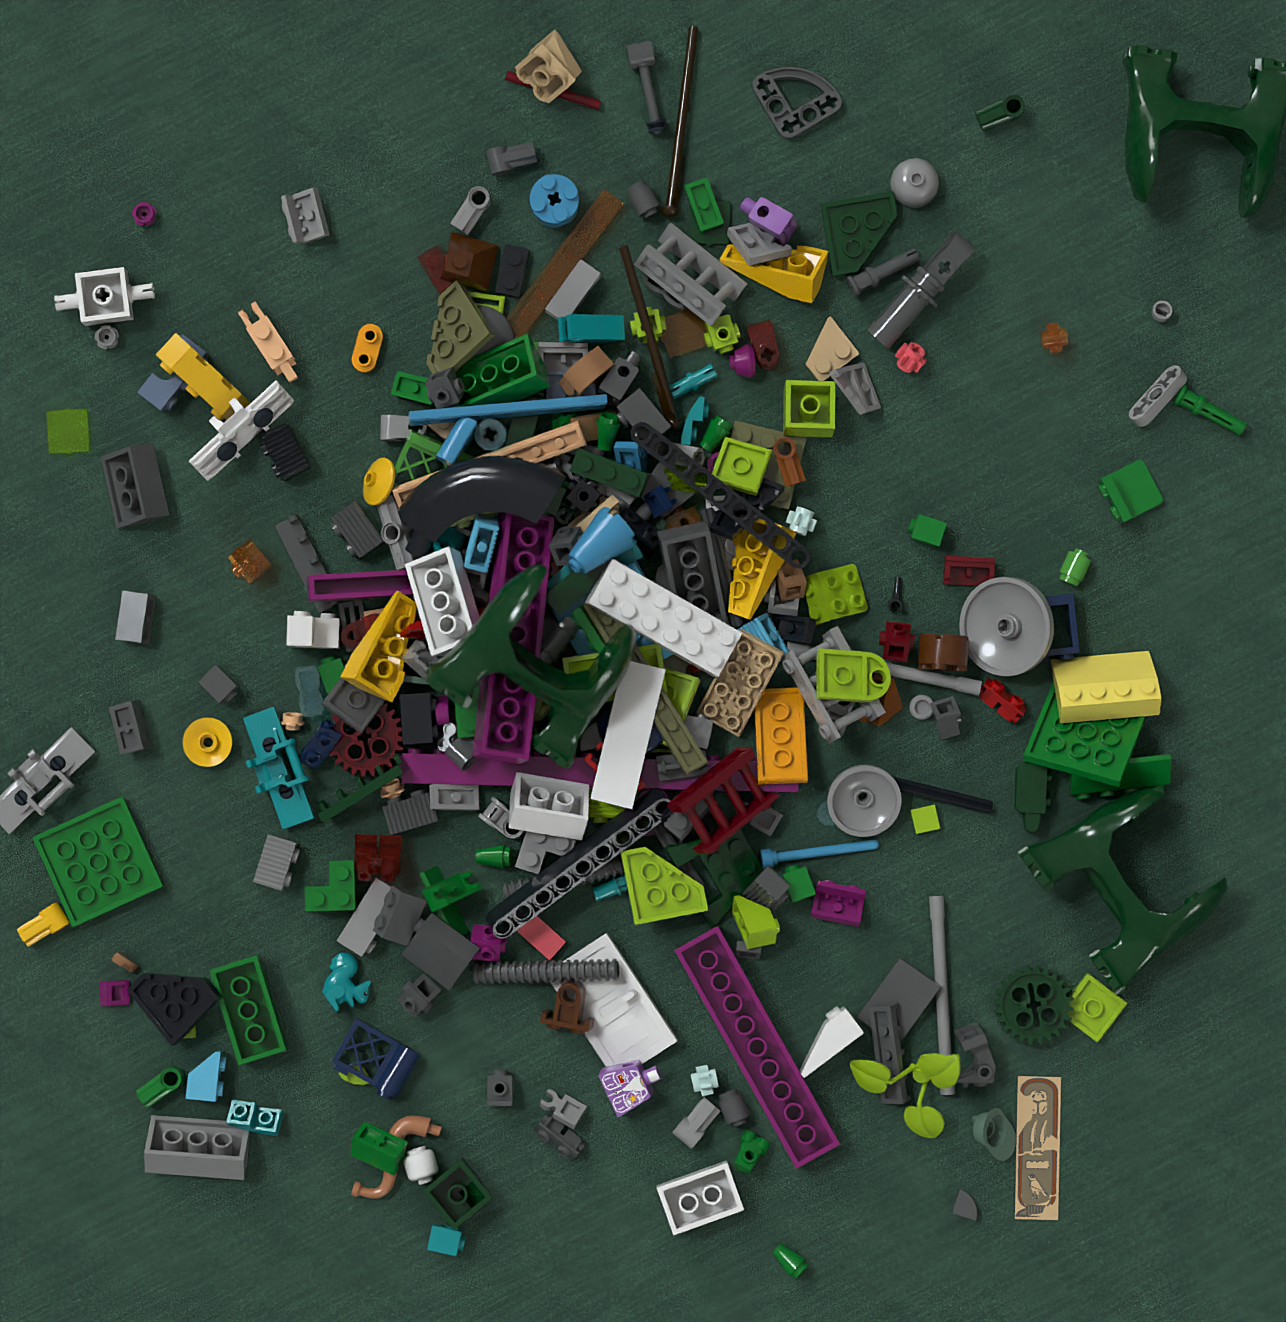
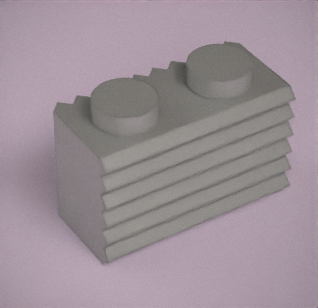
M268 834L253 882L283 891L284 886L289 887L293 873L289 872L292 863H297L300 849H297L298 843Z

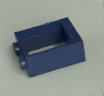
M1074 594L1044 596L1050 607L1067 606L1071 647L1049 649L1041 662L1049 661L1050 656H1059V660L1074 659V654L1080 653Z

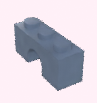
M182 334L181 338L208 362L206 358L209 355ZM152 373L137 393L164 413L166 409L170 411L178 401L177 395L181 390L186 391L185 388L188 384L177 374L172 379L162 380Z

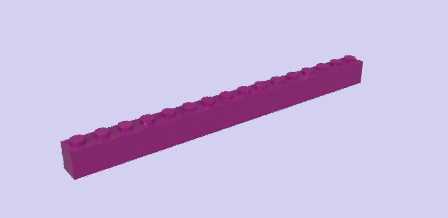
M408 749V753H402L403 759L410 768L402 774V783L513 786L516 772L589 784V788H593L597 772L584 760L589 753H581V757H575L574 763L569 770L565 767L562 768L553 759L546 757L545 754L532 752L529 760L521 764L478 758L465 771L460 770L445 755V752L439 749H433V754H423V749ZM591 753L593 755L591 760L599 765L600 758H596V753ZM655 754V759L644 758L640 780L645 784L642 789L685 790L702 775L659 781L656 757L664 756L665 754ZM706 755L709 771L720 761L719 756ZM754 757V761H749L748 767L758 782L757 757ZM736 771L731 775L730 781L736 791H751L740 771ZM798 783L759 784L763 792H798ZM719 785V786L716 787L713 791H725V790H724V788L722 787V785Z

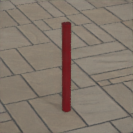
M507 71L505 80L533 89L530 84L519 80L516 73ZM565 90L557 96L596 110L599 109L601 103L600 100L569 90Z

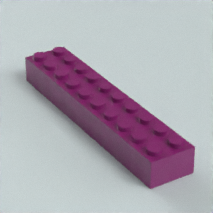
M501 512L498 514L500 529L498 530L495 544L489 603L505 583L532 564H541L547 567L546 575L540 588L510 631L511 637L540 659L551 555L549 544L553 536L554 517L542 515L537 524L518 515ZM492 673L480 680L472 757L521 764L529 760L536 696L519 687L517 683L502 673Z
M715 926L674 949L796 1169L838 1146L840 1143L719 927Z

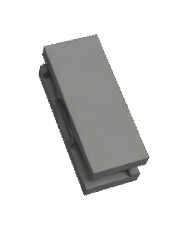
M580 259L545 308V312L557 321L559 317L575 314L600 279L601 273Z

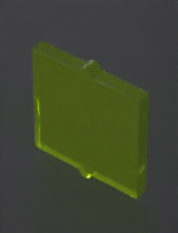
M66 407L64 410L46 411L49 454L67 453L71 455L76 452H90L88 409H69Z

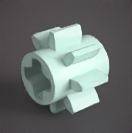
M797 507L795 512L789 511L786 523L790 524L789 529L795 531L796 534L806 536L807 531H814L817 520L812 519L814 512Z
M707 1065L696 1067L697 1073L691 1074L694 1092L701 1091L702 1096L714 1094L712 1088L719 1087L715 1069L708 1070Z

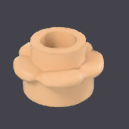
M297 712L283 713L281 724L285 725L286 730H299L300 726L305 724L302 720L303 714Z

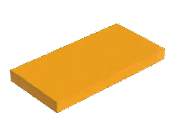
M798 688L765 689L755 707L758 784L808 783L804 698Z

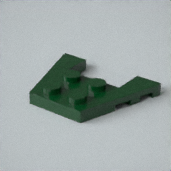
M740 829L721 843L719 849L710 855L694 852L693 848L702 842L701 839L686 840L685 843L671 844L664 847L677 868L697 855L700 857L720 893L707 902L708 911L701 912L711 928L731 908L734 896H741L763 870Z

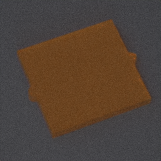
M690 309L665 317L666 330H662L661 341L665 343L670 359L707 347L703 336L706 333L705 325L702 319Z

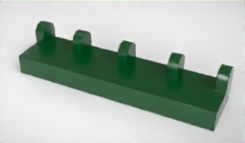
M397 753L394 755L398 765L387 772L381 764L376 766L380 776L366 784L361 776L358 777L356 783L359 789L346 796L342 789L337 790L336 795L340 801L328 807L324 800L319 801L318 806L322 812L318 816L324 823L409 770L410 768L401 754Z

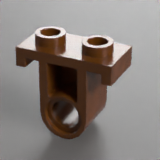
M574 980L564 983L557 991L554 1015H551L550 1009H546L541 1013L540 1023L547 1024V1028L560 1030L561 1027L570 1028V1032L575 1034L589 1032L593 1028L594 1018L589 1017L586 1021H582L586 996L584 985L580 981L575 982ZM567 988H571L576 992V999H570L567 996Z

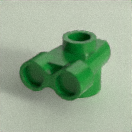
M745 1130L740 1139V1150L734 1159V1167L740 1172L750 1174L761 1155H766L771 1144L766 1139L759 1138L753 1132Z

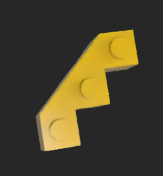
M177 333L156 353V356L163 361L160 366L170 375L175 372L188 384L185 389L192 396L197 398L200 395L212 406L213 409L210 412L218 420L222 421L224 418L228 420L235 413L229 403L233 398L244 408L251 404L244 395Z

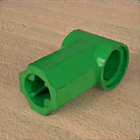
M178 1066L164 1069L160 1074L136 1090L138 1098L147 1108H150L184 1083V1070ZM169 1071L177 1074L178 1081L176 1084L168 1082L167 1074Z

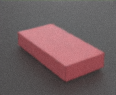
M535 916L517 930L548 960L566 943L563 938L538 916Z

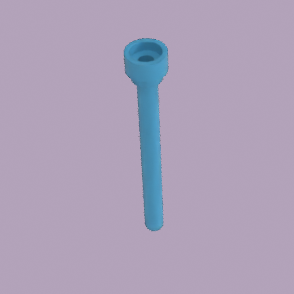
M867 840L777 853L776 850L762 849L760 850L762 867L765 869L769 865L773 868V865H778V862L874 850L879 847V842L877 840Z

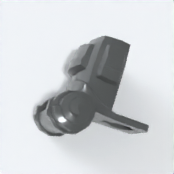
M544 613L540 659L550 665L553 663L555 668L561 671L564 666L563 660L559 662V654L561 651L566 650L564 658L574 656L575 652L570 646L569 641L573 640L576 637V633L580 630L572 618L564 617L558 623L555 618Z

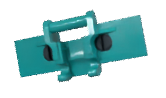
M274 706L243 718L257 758L245 761L247 768H254L259 784L254 787L256 793L259 794L269 790L282 829L315 818L303 783L308 781L309 777L308 775L305 776L294 745L296 743L295 738L289 740L286 738L276 707ZM283 748L286 749L296 777L295 780L290 778L281 752Z

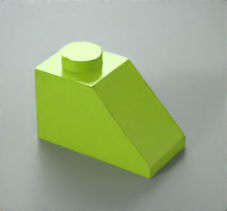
M734 896L732 913L747 949L775 944L777 933L780 932V926L777 918H773L770 909L742 896Z

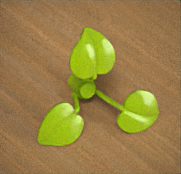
M923 1054L919 1057L916 1065L911 1063L907 1069L892 1079H889L891 1071L881 1063L870 1060H852L850 1062V1068L857 1083L864 1090L871 1093L884 1092L887 1089V1084L895 1083L912 1071L913 1078L923 1084L917 1107L908 1106L904 1112V1120L914 1133L925 1138H936L944 1128L943 1116L933 1107H922V1101L930 1079L936 1087L942 1089L951 1088L955 1085L960 1074L959 1054Z

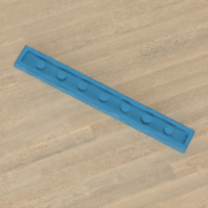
M607 394L409 411L408 421L410 426L457 422L465 417L473 420L597 410L604 409L608 402Z

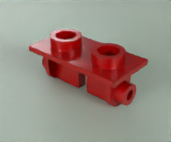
M988 677L980 688L979 699L991 708L999 702L1001 706L996 712L1008 722L1016 723L1024 715L1027 706L1024 705L1025 702L1019 696H1012L1007 692L1005 686L1000 681L992 680Z

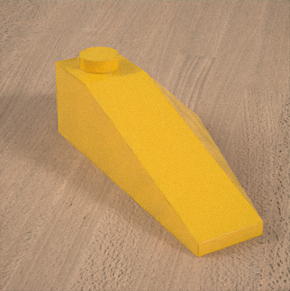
M728 244L720 257V262L788 298L813 303L821 287L829 251L809 246H797V249H792L791 256L749 266L734 244Z
M756 520L752 525L756 533H764L767 529V525L763 520ZM776 524L791 537L795 538V531ZM744 529L733 542L736 545L735 558H732L734 575L733 581L730 583L728 612L751 620L782 567L784 560ZM776 535L773 537L772 544L775 548L782 549L786 546L787 541L784 536Z
M396 591L351 655L340 677L365 692L393 702L404 680L405 672H403L404 661L402 657L408 651L409 638L400 637V632L409 624L414 623L417 609L416 602L401 592Z

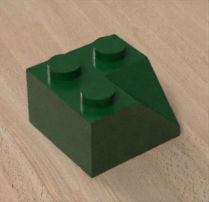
M463 1157L422 1191L454 1230L493 1198Z

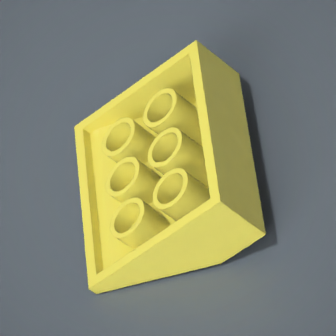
M1149 651L1083 656L1067 660L1051 659L1060 723L1160 714L1161 694L1159 682Z

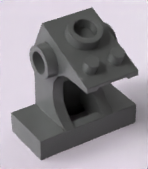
M975 1022L954 1030L957 1041L963 1050L973 1052L974 1056L971 1066L960 1072L957 1082L962 1084V1087H968V1083H972L973 1086L984 1087L987 1086V1083H994L996 1066L990 1053L986 1036L978 1023Z

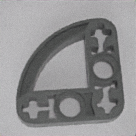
M781 67L768 70L755 77L752 85L755 96L781 138L787 140L797 137L836 114L840 110L842 103L840 95L828 81L818 74L802 68ZM782 79L803 81L816 87L823 94L792 112L774 81ZM762 80L764 83L769 82L770 84L768 85L767 89L770 95L774 91L777 95L770 96L766 101H764L763 98H766L767 94L763 89H757L759 87V81ZM826 98L836 99L835 108L832 109L830 106L824 108L822 112L825 115L821 116L820 110L815 104L819 103L821 107L826 104ZM774 100L780 101L783 105V109L779 113H773L769 109V104ZM806 109H812L816 112V119L812 122H807L803 119L802 113ZM798 115L799 122L804 127L800 128V125L797 124L792 129L793 133L783 132L784 123L787 122L790 125L796 122L794 116Z

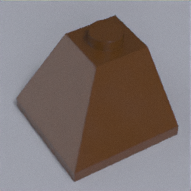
M451 232L440 279L453 283L458 280L464 286L487 292L498 245Z

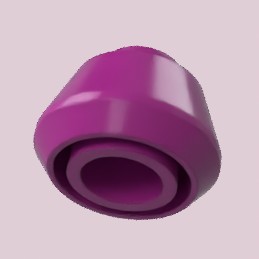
M747 344L734 350V355L729 356L731 370H735L736 375L752 378L756 374L753 347Z

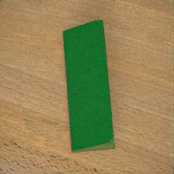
M434 866L420 874L426 888L444 880L438 866ZM456 902L437 910L441 920L459 934L464 935L468 933V928Z

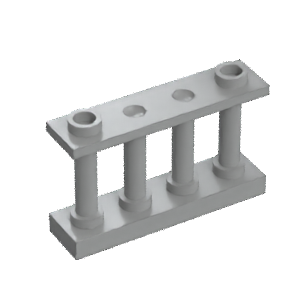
M670 223L658 240L662 245L656 250L649 244L634 265L707 324L712 326L726 307L722 301L726 297L735 301L747 283ZM669 251L681 259L676 265L665 257ZM688 266L700 274L696 280H693L683 272ZM708 281L719 289L715 296L703 288Z
M838 626L822 635L824 640L820 645L797 657L793 650L782 656V664L785 671L791 674L819 724L821 736L827 739L829 744L841 737L838 730L864 716L868 717L871 722L886 713L879 699L867 703L859 702L860 708L832 722L826 708L839 701L816 699V691L814 689L816 686V675L808 678L801 665L816 658L819 648L851 651Z

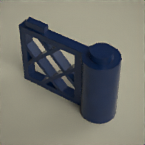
M356 1018L332 1062L336 1064L333 1069L346 1076L349 1072L379 1089L377 1091L378 1095L390 1100L391 1097L397 1098L421 1055ZM358 1026L367 1030L370 1041L356 1044L353 1034ZM372 1034L378 1036L379 1038L373 1039ZM351 1039L353 1045L346 1047ZM385 1040L392 1044L387 1054L377 1056L374 1042ZM371 1043L374 1058L361 1061L357 1047ZM354 1048L357 1059L356 1063L348 1065L339 1060L344 1050ZM384 1057H385V1059L383 1060V1062H382V1064H381V1066H380V1063H379V1060H378V1059H381V1058H384ZM375 1060L378 1071L372 1079L364 1074L362 1064ZM358 1065L360 1071L354 1069L352 1066Z

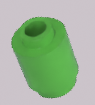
M1076 548L1074 552L1069 551L1059 572L1061 573L1059 579L1077 587L1079 582L1083 581L1091 563V560L1088 559L1089 554Z

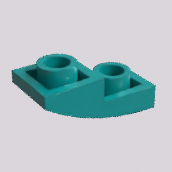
M699 397L688 414L681 438V444L690 446L691 441L696 442L697 427H692V423L702 424L703 418H708L709 404L704 403L705 397Z
M232 1100L226 1123L243 1130L278 1136L283 1112L280 1109L258 1107L254 1102Z

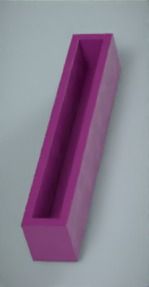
M406 570L308 575L307 577L308 603L392 598L396 591L401 592L407 597H414Z

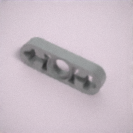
M1176 365L1166 369L1130 409L1129 417L1136 426L1143 427L1148 425L1187 381V375ZM1162 393L1157 399L1154 400V398L1158 394Z

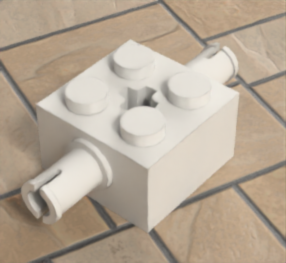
M124 267L75 273L76 293L54 296L57 311L78 308L81 323L85 326L134 320L133 301L154 299L155 293H153V283L131 286L129 284L128 271ZM106 291L110 297H107L106 301L103 302L99 297H102L103 292Z

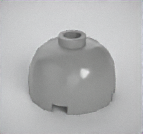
M919 158L907 159L898 164L890 180V188L894 193L895 200L909 208H919L930 203L937 194L939 187V178L935 168L926 160Z

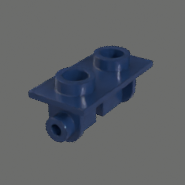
M331 720L323 721L310 741L302 749L299 755L302 764L318 769L342 736V733L334 730L335 724Z

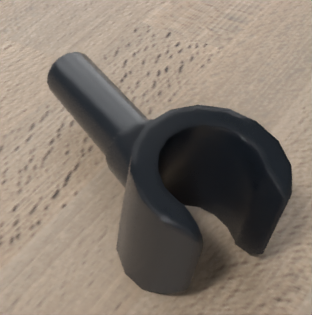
M895 578L894 593L887 603L889 611L891 609L890 605L894 601L900 605L898 612L902 610V602L899 600L902 578Z

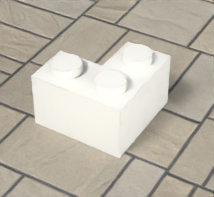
M294 611V616H287V646L291 648L340 649L341 619L335 618V614L321 613V618H314L307 611Z

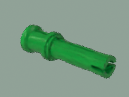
M1183 385L1178 391L1173 404H1180L1191 410L1193 415L1201 414L1238 436L1243 432L1247 422L1207 402V398L1201 394L1199 396L1187 389L1186 385Z

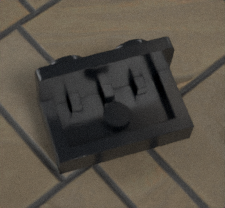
M625 507L619 514L633 531V538L637 540V545L643 553V557L649 560L659 546L657 535L659 530L639 517L636 512Z

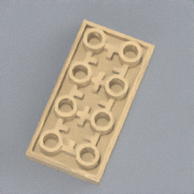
M742 628L739 630L742 633L720 675L714 678L696 712L697 714L708 716L709 720H712L713 723L738 737L744 730L785 653Z

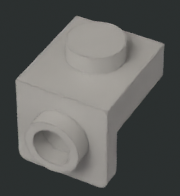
M774 579L771 588L768 589L764 597V602L769 603L768 613L797 616L799 598L780 601V594L778 589H776L777 580Z

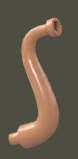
M412 1115L399 1119L391 1127L389 1133L403 1140L409 1134L426 1138L428 1133L439 1136L442 1127L431 1124L432 1118ZM384 1171L382 1182L377 1188L363 1187L360 1182L355 1181L351 1196L358 1197L361 1195L371 1199L386 1196L395 1183L397 1172L393 1176Z

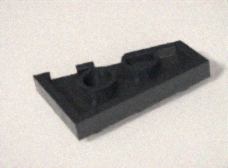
M763 478L757 496L737 490L733 491L762 513L784 492L785 486ZM726 494L723 502L727 500L728 494ZM738 504L733 508V514L738 518H743L747 514V508L742 504ZM718 510L710 525L711 533L729 540H734L744 530L720 510Z

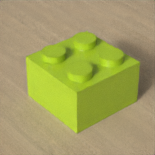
M786 380L783 389V436L833 437L835 430V381Z

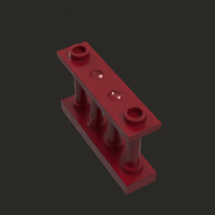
M737 747L667 803L671 812L687 815L702 842L693 848L695 853L713 854L719 849L721 843L757 814L768 810L773 805L772 802L779 797L777 793L763 792L748 767L749 761L755 757L751 748ZM736 771H740L755 797L747 806L744 805L730 781L731 775ZM719 785H722L737 811V814L729 820L726 819L712 795L714 793L713 790ZM701 799H704L719 825V828L711 835H709L695 811V804Z

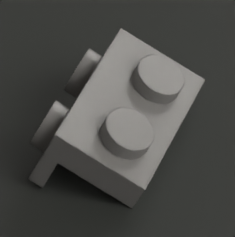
M310 188L294 195L286 194L281 196L282 210L286 215L289 226L288 234L293 243L306 244L330 235L318 188Z

